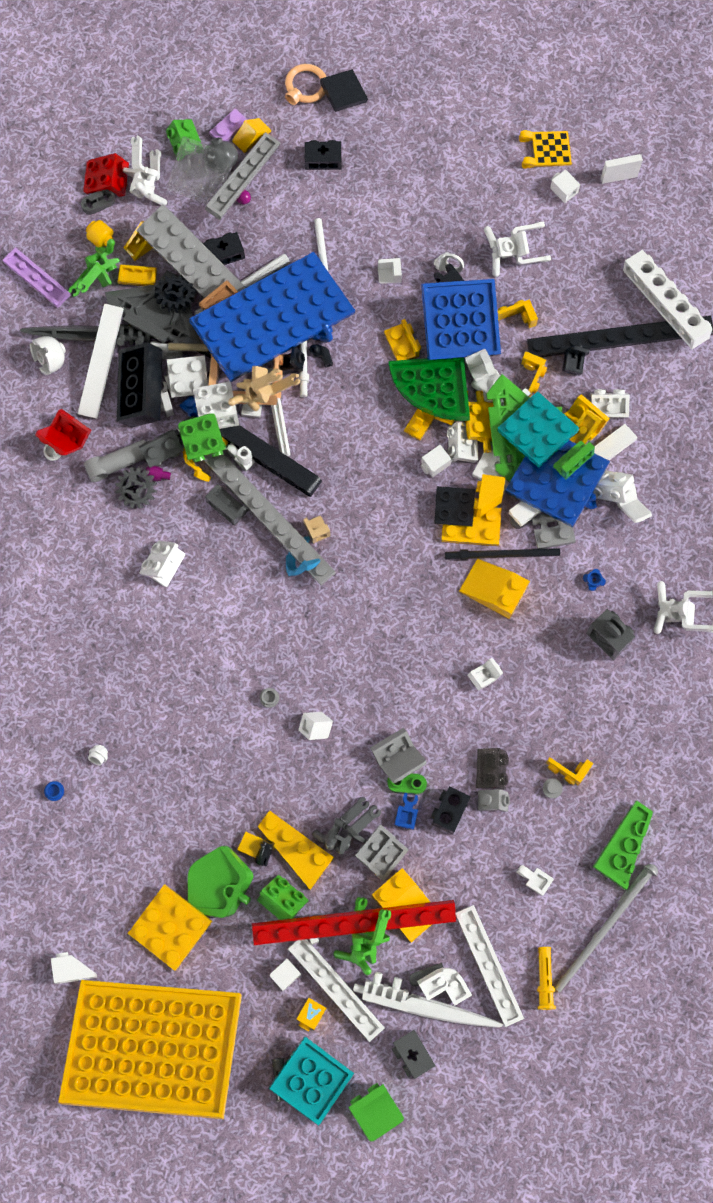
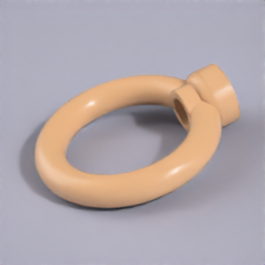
M300 64L288 72L285 79L288 92L285 94V98L290 104L316 102L325 95L322 86L316 94L306 96L302 95L292 84L294 76L302 71L313 72L320 79L327 77L319 67L312 64Z

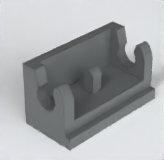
M218 484L205 496L206 502L234 526L249 511Z

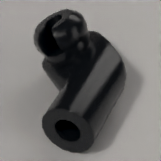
M319 344L310 346V353L321 358L325 367L333 365L328 348Z

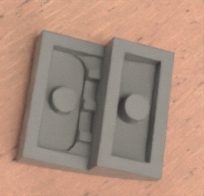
M379 824L355 854V857L384 881L409 849Z

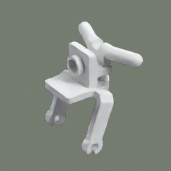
M140 136L132 137L133 169H123L124 173L133 178L130 193L138 198L146 196V198L159 205H166V199L154 194V182L160 178L161 152L158 149L155 152L152 150L150 152V168L142 166V138Z
M544 222L515 227L510 232L511 237L498 238L497 240L490 226L484 228L490 248L493 250L492 275L494 277H498L500 274V257L506 259L513 256L519 265L543 263L551 260L550 255L526 260L521 258L529 254L525 231L545 227Z
M663 581L657 583L660 611L657 614L654 633H661L664 622H682V627L686 631L713 633V625H693L695 605L689 601V597L713 598V591L688 590L684 593L682 601L677 602L674 599L666 601L665 583Z

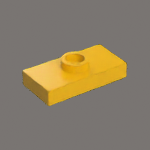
M120 264L117 282L118 284L134 286L155 285L157 268Z

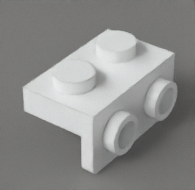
M606 470L593 492L596 494V499L625 503L627 501L625 492L634 482L633 475Z

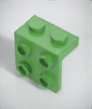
M210 413L182 421L178 424L188 460L193 459L195 463L205 460V455L212 454V457L223 455V450L227 449L225 442H223L215 414Z
M378 1083L367 1089L369 1094L363 1098L361 1095H358L350 1101L352 1105L348 1107L369 1141H375L404 1120L402 1113L384 1084L379 1086Z

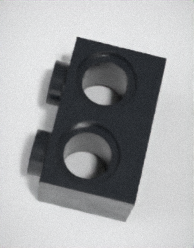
M450 786L447 791L443 789L439 801L442 803L439 809L434 808L430 817L433 819L432 825L453 835L471 796ZM451 796L457 797L459 804L451 805L448 802V798ZM447 814L450 816L451 821L447 824L442 823L440 816Z

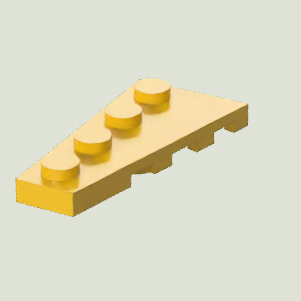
M270 810L258 825L261 832L268 840L275 843L274 847L309 890H311L334 857Z

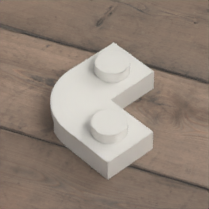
M451 968L437 969L417 981L427 1000L446 990L455 1006L472 996L461 975Z

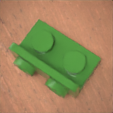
M579 441L554 463V469L566 480L594 455L595 446L590 442L585 445L582 441Z

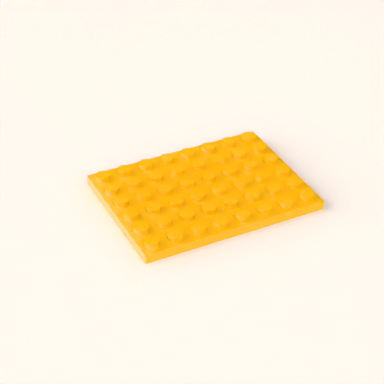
M81 980L58 1103L62 1105L224 1120L241 993Z

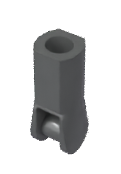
M442 962L412 973L409 978L410 984L415 987L419 986L418 980L437 969L444 968Z

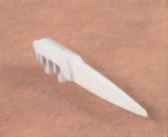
M380 972L374 973L373 981L367 979L365 986L356 983L354 985L353 991L363 994L362 1000L403 1012L467 1025L503 1026L498 1021L432 999L427 1000V998L416 994L408 996V990L400 989L401 978L395 977L392 987L388 986V984H380L383 975Z

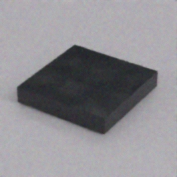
M353 69L320 79V84L335 112L366 103L368 100Z

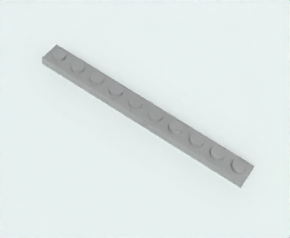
M212 454L204 456L205 460L202 461L300 564L304 560L320 559V563L316 567L307 571L320 586L336 574L333 568L224 454L212 457Z

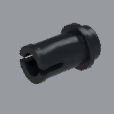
M263 839V842H260L261 848L255 863L261 866L263 864L264 866L268 865L271 852L275 850V843L273 841Z

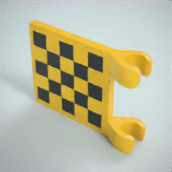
M522 130L520 132L519 141H532L534 158L524 157L522 162L523 169L572 165L568 131L531 132Z

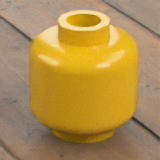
M94 220L86 228V238L98 248L107 247V241L114 239L112 237L113 229L102 220Z

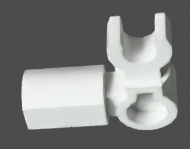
M231 443L227 447V453L235 458V462L243 470L247 471L255 463L252 459L251 451L246 446L238 450Z

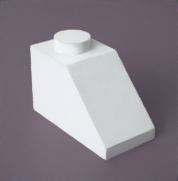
M68 952L56 954V958H51L55 984L97 978V974L74 956H69Z

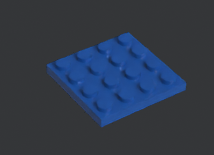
M495 279L421 284L428 360L468 357L483 349H486L488 355L501 354Z
M569 440L540 468L525 456L505 492L573 528L609 466L610 461L594 453L590 459L565 480L554 469L553 465L576 445V443Z

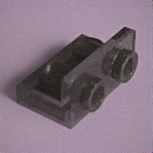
M501 748L477 749V789L506 790L508 783L506 765L509 763V757L505 750Z

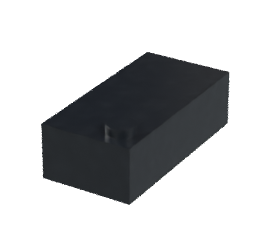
M146 342L119 350L116 422L133 428L160 421L161 348Z

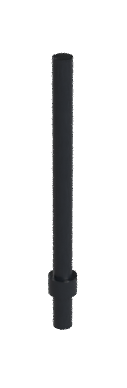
M560 548L485 551L460 549V551L445 552V559H460V561H468V559L560 556Z

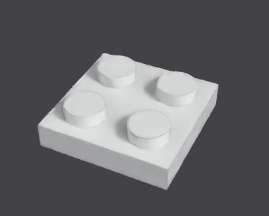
M205 355L167 359L171 398L194 395V388L208 386Z

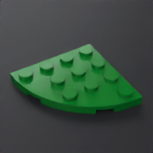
M464 357L437 360L424 358L388 361L390 375L395 387L414 407L435 417L448 420L470 421Z

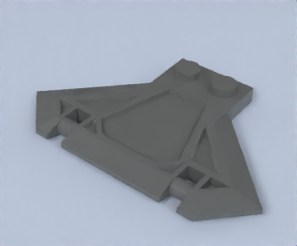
M167 270L160 280L164 281V276L171 278L174 273ZM155 285L105 292L108 305L124 309V322L163 343L169 340L173 343L201 344L199 335L189 322L190 318L193 317L191 307H185L184 312L178 309V313L174 309L168 312L167 307L161 309V304H157L156 298H154Z

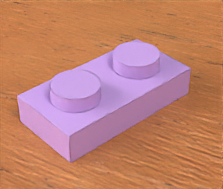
M234 109L209 133L213 138L221 137L222 140L229 141L236 135L243 122L248 119L237 109Z

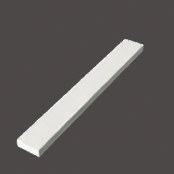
M624 424L595 446L594 453L607 460H611L635 442L637 436ZM523 501L509 510V514L520 527L541 512Z

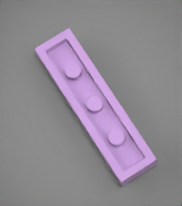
M16 247L3 259L5 265L57 308L70 296V292Z

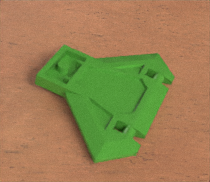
M501 374L486 393L487 400H493V407H488L493 454L500 457V464H495V471L502 477H505L510 483L525 455L497 430L530 397ZM500 399L504 400V406H501ZM556 407L562 412V407ZM508 455H510V458H511V462H509V463H508V459H507V456H508Z

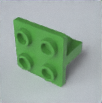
M277 875L261 890L260 896L257 899L260 904L279 920L295 918L309 901L302 892L296 890L280 875Z

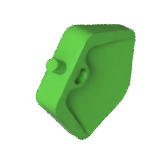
M220 846L197 860L190 867L187 878L188 902L204 915L218 918L232 916L241 902L248 905L251 901V898L245 895L253 880V872L230 847Z

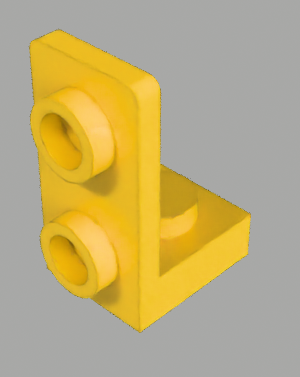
M530 299L526 301L520 300L512 306H503L497 309L498 321L521 313L523 322L527 323L529 328L537 326L538 317Z
M525 351L521 364L530 371H537L528 390L531 393L529 395L531 398L532 393L535 394L539 389L540 383H537L539 378H544L547 367H545L546 359Z
M550 757L546 761V764L549 765L547 768L555 774L559 772L565 776L564 780L578 786L594 764L588 759L585 763L580 761L574 770L577 773L575 775Z

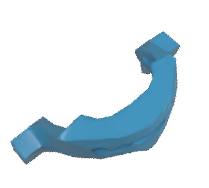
M309 536L303 537L307 542L310 541ZM288 553L286 555V572L288 576L300 575L305 570L308 571L316 567L320 563V559L304 560L297 568L295 565L296 559Z

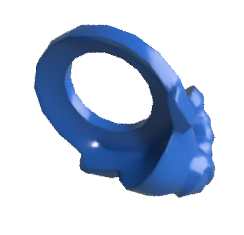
M325 323L322 326L323 332L312 337L313 340L319 339L324 343L332 341L333 329L329 327L328 323Z

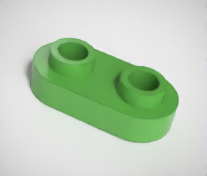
M411 773L401 780L400 785H395L389 778L387 785L395 793L419 795L425 791L427 781L424 776ZM417 780L421 783V785L419 787H415L413 785V782Z

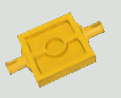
M479 390L475 392L477 402H469L470 421H465L468 440L483 442L484 453L492 452L490 444L492 437L488 407H493V403L485 402L484 392Z

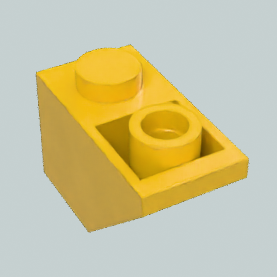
M482 474V480L477 481L476 492H479V498H475L473 508L477 510L476 517L483 516L502 502L505 477Z

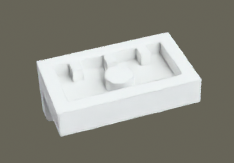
M595 389L594 393H590L591 403L606 416L629 417L630 394L625 393V390L614 389L613 393H606L604 389Z
M457 421L452 426H449L447 430L449 446L447 454L452 459L451 463L457 460L477 462L478 440H468L466 424Z

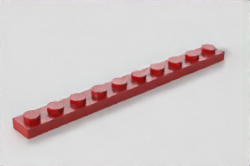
M454 900L252 923L254 945L373 932L375 931L381 909L391 911V917L388 920L386 930L456 922Z

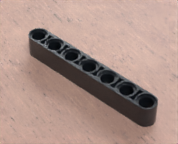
M238 425L220 429L221 436L228 441V445L232 443L238 450L246 446L251 451L254 462L305 495L312 497L322 483L321 478L242 426Z

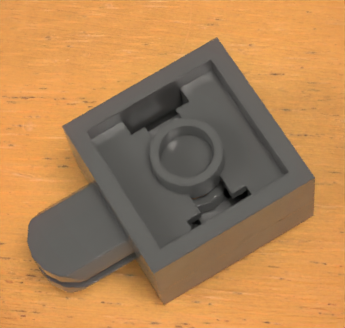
M608 609L590 625L586 632L613 661L630 646L635 638V635H633L634 631L628 625H625L614 611L610 612Z

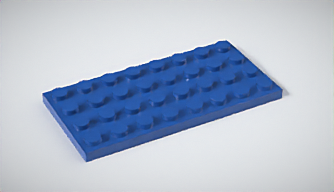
M312 252L191 317L189 322L230 382H233L251 372L253 366L260 367L292 349V347L323 332L322 326L325 323L332 327L355 313V309L315 252Z

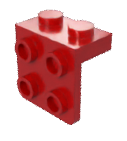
M116 153L88 160L83 192L90 194L109 189L119 197L125 196L128 175L123 172V169L129 168V162Z
M60 409L51 425L36 431L35 436L42 443L52 447L57 454L65 456L82 449L92 430L63 409Z

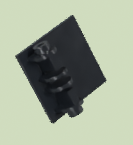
M437 486L434 524L473 527L475 489Z

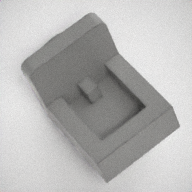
M500 789L478 790L479 811L499 810L508 812L510 804L508 792Z

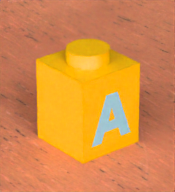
M308 998L296 1019L300 1022L298 1026L308 1032L310 1028L315 1030L327 1008Z

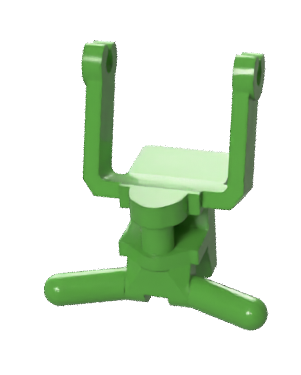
M113 239L107 241L106 248L95 247L96 253L85 258L87 268L74 284L68 288L70 293L72 289L75 290L72 297H76L80 291L81 293L86 292L96 278H98L103 288L112 284L107 273L117 268L116 263L120 262L119 258H106L107 255L114 251L115 241Z
M357 897L354 911L365 910L368 900L364 897ZM387 909L379 911L375 931L352 934L353 946H351V953L335 950L333 956L353 964L356 963L365 975H370L371 968L367 962L371 964L376 963V946L390 941V936L385 934L388 920L391 917V911Z

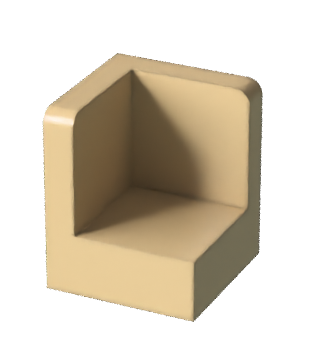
M321 516L309 521L307 517L303 519L304 526L313 544L330 537V529L327 524L325 525Z

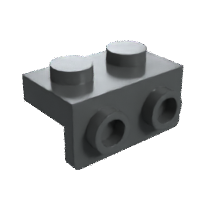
M173 429L139 446L149 468L160 466L164 460L176 458L180 455V452L184 451Z

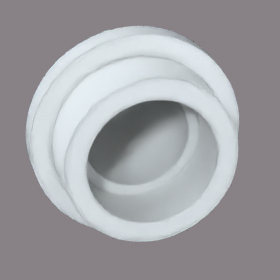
M95 745L89 750L88 759L93 764L100 766L103 762L107 761L108 751L102 745Z

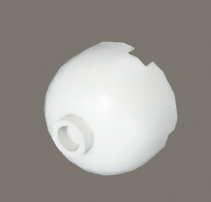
M42 336L32 340V343H30L32 357L35 362L38 360L43 366L39 368L43 374L49 375L62 367L66 350L61 342L59 343L50 336Z

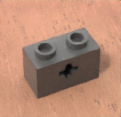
M415 1030L393 1042L395 1047L392 1048V1051L397 1059L402 1058L404 1061L403 1069L408 1078L412 1076L416 1079L436 1066ZM410 1049L412 1052L416 1051L418 1053L415 1062L412 1059H407Z

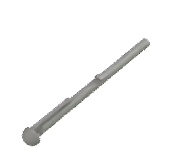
M647 864L644 866L642 872L617 902L619 904L601 929L597 933L595 932L592 940L554 988L557 992L560 993L651 876H657L658 869L655 865Z

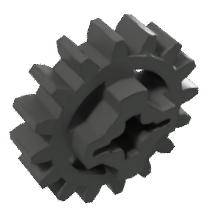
M130 467V472L124 470L125 476H118L121 482L115 484L119 487V490L115 492L121 494L118 499L125 500L124 505L128 506L130 504L131 508H136V506L143 508V504L150 505L148 500L155 499L152 493H157V490L153 489V486L157 485V482H152L154 475L148 476L149 470L143 471L141 467H137V469ZM139 476L143 477L146 482H143ZM137 485L142 486L136 489V491L130 490L136 487Z

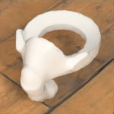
M445 252L434 260L436 269L446 273L445 266L448 264L447 260L449 258L459 261L460 266L454 267L458 273L464 268L463 260L455 254H449V252Z

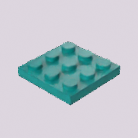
M537 391L502 423L497 431L540 468L579 431V427Z
M304 1036L268 1089L319 1126L354 1073Z

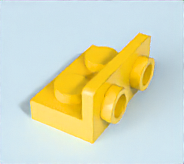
M405 319L401 320V324L384 330V335L396 361L416 359L419 357L421 350L418 339L415 340L412 335L414 334L412 325L410 323L407 324Z
M581 394L564 415L576 424L584 411L589 409L603 419L589 440L591 441L602 431L610 418Z

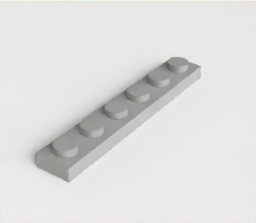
M265 132L206 205L205 210L221 220L278 149L280 142Z

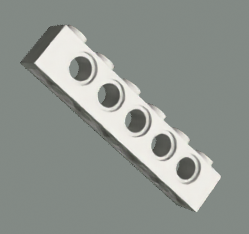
M641 250L625 260L624 273L691 349L710 339L712 332L711 324L703 319L698 309L688 302L687 297L681 294L675 283L665 276L662 268H658L650 255Z

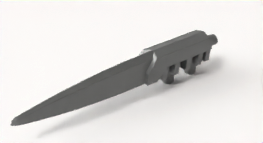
M120 324L116 341L119 346L124 345L125 341H129V345H133L134 342L136 345L143 344V342L150 343L151 339L155 338L130 324ZM42 326L22 328L19 331L58 339L95 342L99 326Z

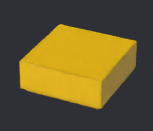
M245 832L237 850L256 859L261 848L260 842H263V839Z

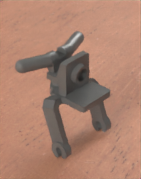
M360 797L340 818L336 817L331 830L329 829L326 835L315 830L312 836L326 845L328 850L334 849L343 855L349 849L352 837L363 843L367 841L366 838L358 833L371 821L379 817L381 810L377 809L376 805L369 807L370 803L365 801L366 798ZM369 807V809L351 826L348 825L364 809Z

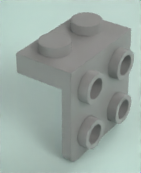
M404 728L370 747L378 765L392 783L403 780L406 776L426 765L425 758L414 747Z

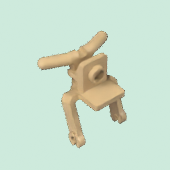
M253 366L252 379H243V382L237 383V387L245 389L246 394H238L230 398L228 404L234 406L242 402L246 403L253 411H258L260 407L256 402L266 403L269 396L298 385L300 380L296 379L294 381V378H298L299 375L293 373L282 379L283 375L278 374L276 377V373L281 372L280 369H273L268 373L266 368Z

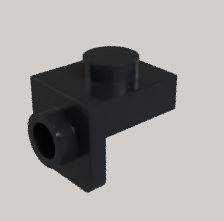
M578 344L566 349L562 371L580 376L583 373L585 356L589 354L590 350Z
M296 346L292 347L291 353L284 355L283 366L280 365L283 375L303 371L305 355Z

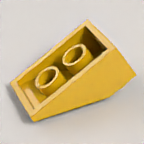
M477 559L459 592L510 619L527 590L530 581L512 571Z
M403 868L371 896L381 908L430 903ZM431 925L399 929L412 943Z

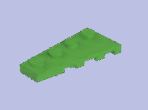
M638 801L633 803L593 865V868L625 890L628 889L631 874H633L635 862L640 853L641 844L653 811Z

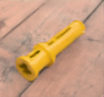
M538 947L540 986L537 988L539 993V1006H537V1010H555L556 1006L553 1000L555 988L552 986L551 947Z

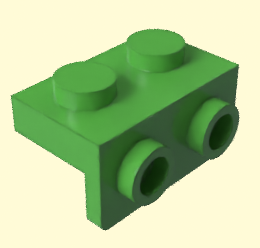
M192 119L173 120L166 133L178 161H182L186 155L202 154L204 147Z

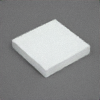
M639 154L605 161L601 175L602 184L638 177L643 161L642 156Z

